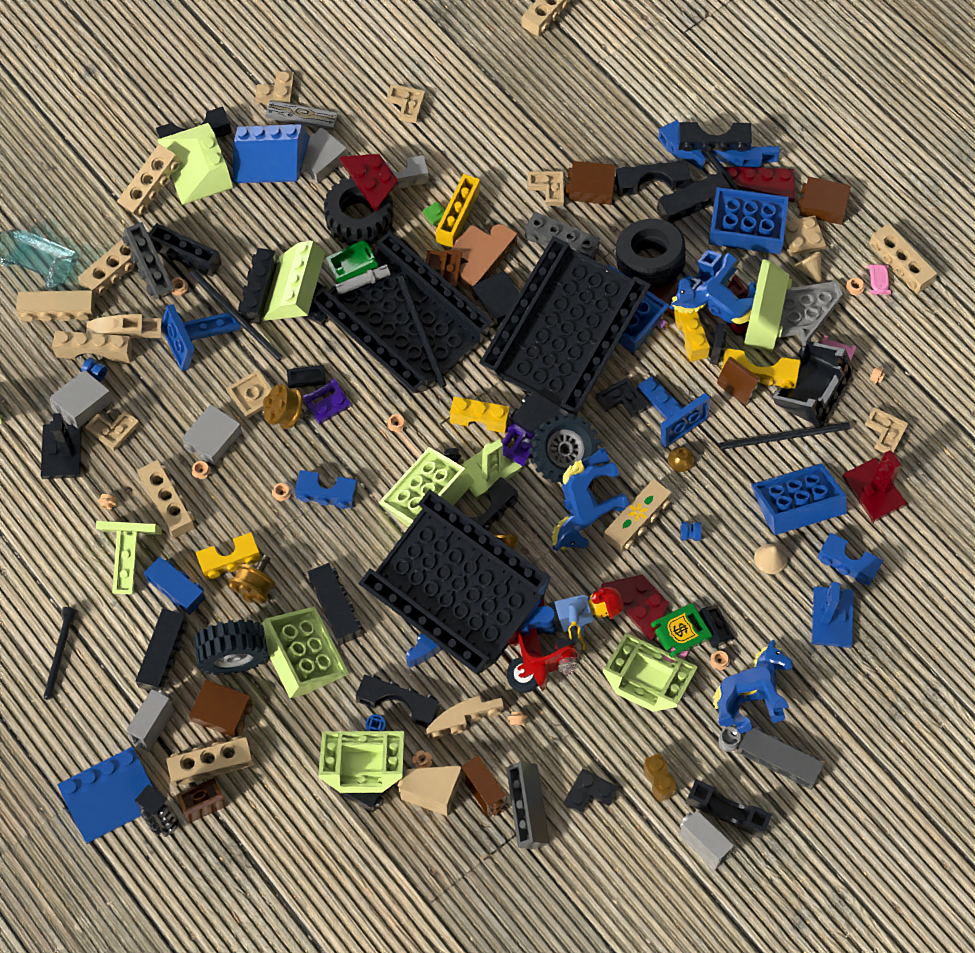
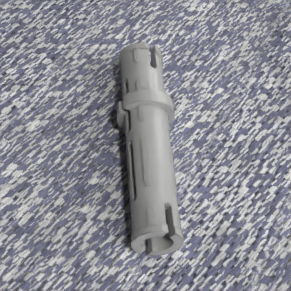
M387 265L374 270L369 269L362 275L335 284L338 294L341 295L366 284L376 283L375 281L390 276V271Z

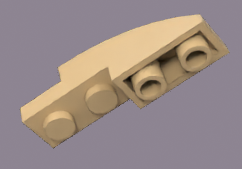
M142 314L108 316L88 321L86 333L129 336L130 338H161L162 321L161 318H142Z
M479 695L454 705L429 725L426 729L427 739L438 740L446 734H460L466 729V721L475 722L484 716L494 717L499 715L500 712H503L502 698L482 703Z

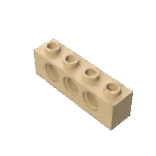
M536 0L522 16V27L539 37L542 32L547 31L552 21L557 20L560 12L568 7L571 0Z
M159 143L117 202L140 218L147 211L151 201L156 199L162 186L167 184L173 171L178 169L181 162L180 158ZM161 165H164L161 170H158ZM153 179V182L148 185V182Z
M889 223L872 234L869 243L871 248L879 253L884 262L889 264L899 277H902L910 289L918 294L934 283L938 273Z
M120 240L78 276L81 287L86 291L92 290L95 299L104 295L108 288L118 283L121 277L127 272L132 271L137 264L133 263L130 255H127L131 251L128 246L124 245L123 240Z
M156 460L138 469V475L173 539L194 529V516L190 510L186 511L184 507L186 502L182 495H177L176 490L178 488L173 479L169 481L167 477L169 472L166 466H161L159 461ZM163 481L162 484L155 485L156 482ZM171 496L169 500H163L165 497ZM176 511L180 512V513H179L178 515H176V516H173V515H172V514H173L174 512H176Z
M235 737L226 743L216 742L211 744V747H197L188 753L172 754L171 757L166 758L173 786L177 787L254 766L247 738ZM232 751L235 753L232 758L224 757L227 752ZM206 758H215L212 763H205ZM187 763H195L193 768L185 769Z

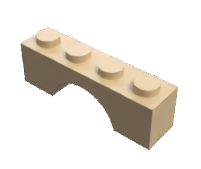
M55 331L52 344L56 358L75 359L79 354L92 353L106 357L111 362L130 363L133 348L129 336Z

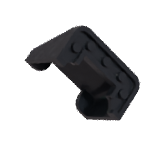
M809 341L806 346L799 350L798 356L802 365L798 371L796 387L787 390L780 387L774 392L772 398L777 406L814 425L823 426L849 384L853 375V366L846 349Z

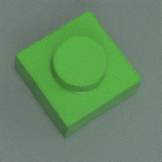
M437 201L425 208L423 215L435 226L440 223L445 210Z

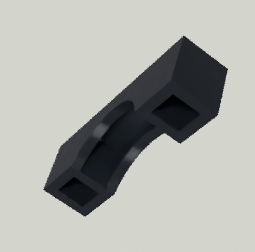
M223 106L206 112L205 120L200 125L209 123L216 138L232 133L230 122ZM173 122L156 127L158 139L188 130L176 126Z
M698 122L679 123L678 150H701L704 152L710 150H719L721 152L728 150L744 152L750 150L752 144L751 123H733L729 131L721 135H710L704 132Z
M687 161L622 167L616 169L615 176L619 197L636 195L638 188L647 181L663 182L672 191L689 186L691 180Z
M502 477L488 489V499L490 501L488 510L478 517H469L487 531L490 530L491 524L495 520L499 521L504 516L505 511L508 508H512L518 501V491Z
M364 674L355 695L357 703L374 709L385 701H400L410 709L412 723L428 728L436 719L440 709V702L437 701V698L431 695H420L418 691L412 688H401L399 684L392 681L387 683L382 681L380 677L372 674L370 676Z
M698 779L695 780L685 803L760 839L772 816L771 813L754 805L746 806L733 802L721 795L715 787Z

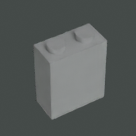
M321 128L309 139L301 171L304 172L309 180H313L318 184L341 164L340 157L348 156L347 148Z
M85 370L50 396L53 411L61 413L65 421L69 425L73 424L77 429L112 402L110 391Z
M210 404L182 437L184 448L190 453L194 452L199 455L202 461L215 465L241 435V424Z
M151 689L126 729L131 742L148 752L152 749L175 711L167 693L161 690L156 692Z
M696 810L693 814L688 813L681 821L679 836L716 870L728 858L734 845L700 812Z

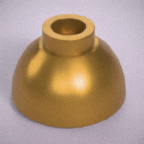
M676 447L668 455V464L677 472H686L694 464V455L687 447Z
M493 534L512 549L517 544L518 536L516 534Z

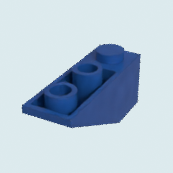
M678 120L659 128L658 139L669 153L701 170L704 169L706 157L703 151L678 150V127L680 123Z

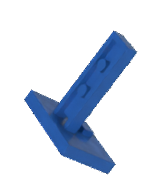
M174 304L166 306L161 324V329L181 371L189 369L195 350L191 341L238 331L241 328V325L229 313L182 322Z
M652 376L637 386V391L666 419L661 423V444L665 448L709 418L710 397L706 393L683 408Z
M831 582L829 588L814 586L811 644L845 648L852 647L854 590L840 589V583Z

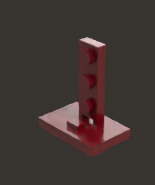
M892 450L883 454L880 463L876 458H873L849 470L842 476L873 523L905 507L907 504L893 484L902 465Z

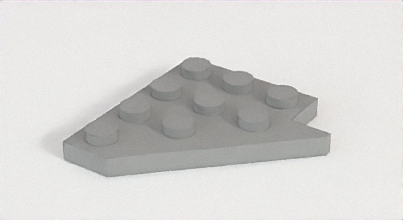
M838 281L787 289L779 324L783 326L781 337L799 334L803 346H806L842 299V291Z

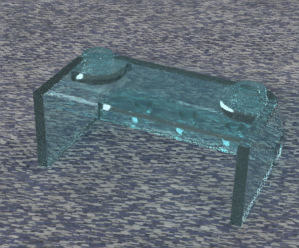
M21 229L0 232V264L7 267L18 264L45 276V281H47L45 287L47 288L62 285L77 263L78 253Z

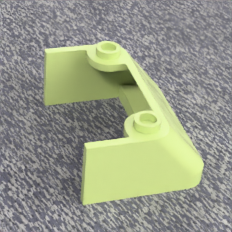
M762 260L743 346L773 352L776 338L781 337L783 326L779 324L786 290H790L792 279L789 278L790 274L770 260Z

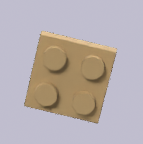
M816 216L786 221L784 240L790 256L825 249L826 244Z
M256 370L230 385L226 390L244 417L248 419L264 409L263 400L268 396L272 388L260 371Z

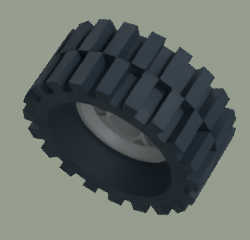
M561 414L542 423L534 431V437L530 439L529 443L532 445V448L529 449V454H533V458L530 461L532 464L536 463L537 468L535 470L537 473L542 472V477L546 480L552 479L551 482L553 483L561 482L563 484V475L570 465L573 466L576 461L589 458L599 450L597 445L601 444L600 438L595 439L594 435L598 433L595 429L590 430L591 423L588 421L583 423L582 420L584 418L580 416L574 418V414L566 416ZM561 445L567 448V454L561 453Z
M229 620L228 623L219 622L215 626L209 625L207 629L199 630L200 633H196L194 637L198 669L201 672L205 671L206 674L213 673L214 675H219L223 673V675H229L231 672H234V674L240 673L239 671H248L251 667L256 668L259 666L258 664H263L268 659L264 627L259 622L253 623L252 620L244 622V620H238L237 622Z

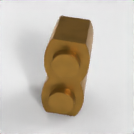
M659 753L647 757L643 769L647 780L652 783V792L659 802L672 798L676 785L671 774L667 772L665 759Z

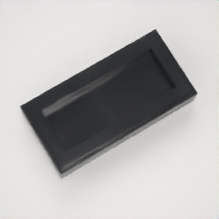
M324 365L287 369L288 388L326 385Z

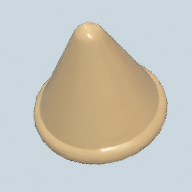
M819 251L795 263L794 268H797L814 282L820 283L822 280V253Z
M765 544L760 546L755 552L754 561L762 572L777 574L786 567L787 555L778 545Z

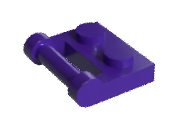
M334 378L316 391L303 395L304 404L311 411L319 425L351 407L350 401ZM331 390L335 392L316 404L312 403L313 400Z
M512 423L501 441L503 444V456L524 466L532 455L529 454V449L532 448V445L529 443L534 435L517 424ZM518 435L519 438L511 449L507 446L512 438Z

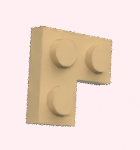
M277 71L275 85L257 84L255 102L269 104L271 100L291 104L294 72Z
M391 84L387 95V102L402 105L399 120L417 123L425 91Z
M527 171V190L545 191L546 206H564L563 171Z
M874 407L865 426L882 433L875 445V449L883 453L892 450L894 453L908 423Z
M124 411L112 424L97 414L85 426V429L115 451L140 423Z

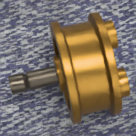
M277 384L263 400L264 417L270 425L279 424L281 428L290 429L296 424L300 416L309 418L311 415V411L302 409L303 396L301 391L296 388L289 390L287 386Z
M264 555L257 568L246 564H238L236 575L228 581V588L243 595L242 598L249 603L253 601L259 604L266 603L270 589H274L276 583L263 573L271 558Z

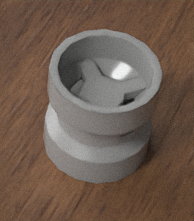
M734 727L724 728L718 739L719 747L726 752L734 751L739 744L741 735Z

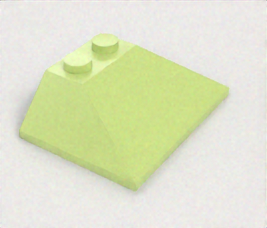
M209 123L158 139V143L176 154L181 160L178 169L173 171L171 177L182 205L233 188L227 165Z
M625 633L605 666L603 673L616 694L646 709L658 711L677 707L698 667L681 658H671L669 656L670 653ZM665 655L668 658L676 661L677 663H671L663 659L662 656Z
M404 731L322 732L319 778L340 793H382L403 777Z

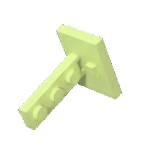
M500 439L495 442H489L481 452L461 464L475 481L468 489L475 500L487 494L488 489L500 477L508 480L522 470L520 464L503 456V444Z
M96 521L97 530L117 533L112 593L133 595L138 534L162 535V527L156 524Z

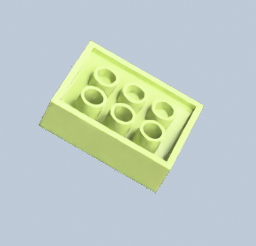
M314 241L297 243L279 256L261 318L263 321L308 316L325 252Z
M429 447L380 500L379 504L409 527L423 509L418 503L429 489L451 505H454L475 481L464 467Z
M316 607L266 618L261 625L264 627L268 655L289 698L308 694L349 674Z

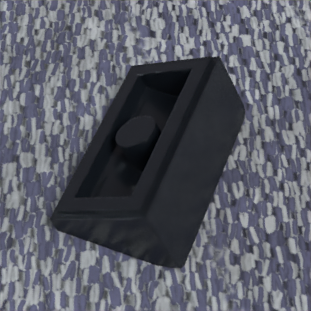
M717 605L704 607L698 612L712 634L709 640L712 648L719 647L735 639Z

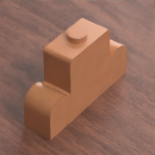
M502 224L493 226L491 235L473 225L469 226L462 236L459 235L454 246L451 248L453 251L463 252L459 271L460 284L472 292V286L488 279L517 244V233Z

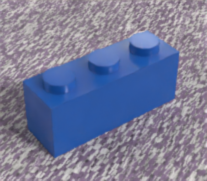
M160 556L144 572L146 580L190 615L206 599L203 587L197 582L192 583L189 580L190 577L181 570L179 572L169 559L164 560Z

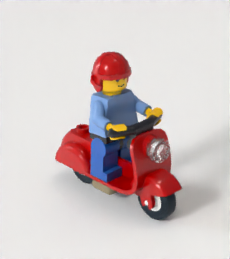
M601 587L591 594L590 600L587 599L586 595H580L549 603V607L545 606L543 598L510 643L511 646L520 644L522 657L514 659L507 668L506 678L509 685L521 693H529L538 686L543 692L547 687L550 672L555 670L563 672V674L575 672V669L578 668V663L575 662L578 657L577 651L586 649V643L583 641V637H585L584 626L594 621L593 615H596L597 618L609 616L610 619H614L615 616L619 615L624 606L621 593L615 588ZM568 631L570 639H558L556 643L557 651L543 657L538 635Z

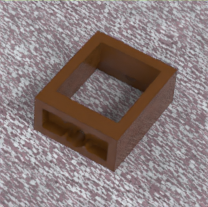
M479 755L462 765V780L488 818L492 815L498 816L505 810L504 807H506V794Z

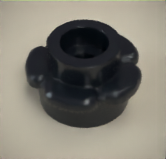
M449 448L444 451V456L454 462H458V459L462 457L458 448Z

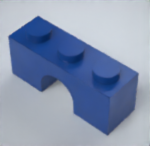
M707 250L697 262L699 266L697 277L685 276L693 290L714 277L721 269L722 254Z
M300 470L295 488L297 499L303 502L314 501L325 506L329 504L336 505L341 509L353 508L358 488L357 480L337 477L336 484L332 488L324 489L319 486V473Z
M830 533L817 558L823 564L831 565L838 569L841 574L855 578L858 583L870 586L883 560L867 551L858 560L848 558L845 554L848 541Z

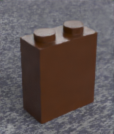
M573 161L572 168L569 167L568 178H571L570 183L567 182L566 185L569 201L611 205L616 165Z
M808 176L807 183H803L801 193L804 196L799 199L797 207L801 209L799 216H816L817 220L842 225L851 186Z
M205 680L189 717L191 722L235 738L238 733H242L245 726L244 719L246 715H250L253 704L249 695Z

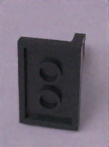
M53 413V421H50V424L43 425L40 475L42 479L80 478L82 426L77 429L73 424H66L61 413Z

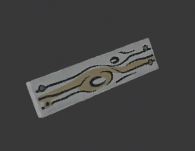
M270 100L265 117L334 131L338 113Z

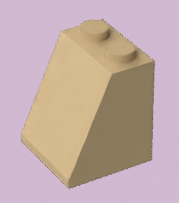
M446 766L407 769L406 774L403 775L398 783L401 800L448 816L462 779L461 767Z

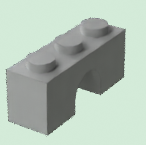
M424 155L406 158L407 168L401 172L391 169L398 179V184L394 189H403L407 186L429 183Z

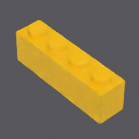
M466 174L462 175L436 229L437 243L451 248L454 246L480 192V179Z

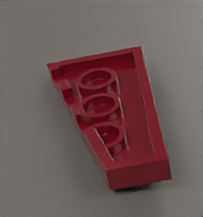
M724 167L742 191L751 190L755 193L789 197V202L794 203L795 201L794 169Z

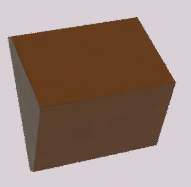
M215 778L177 794L188 823L227 807Z

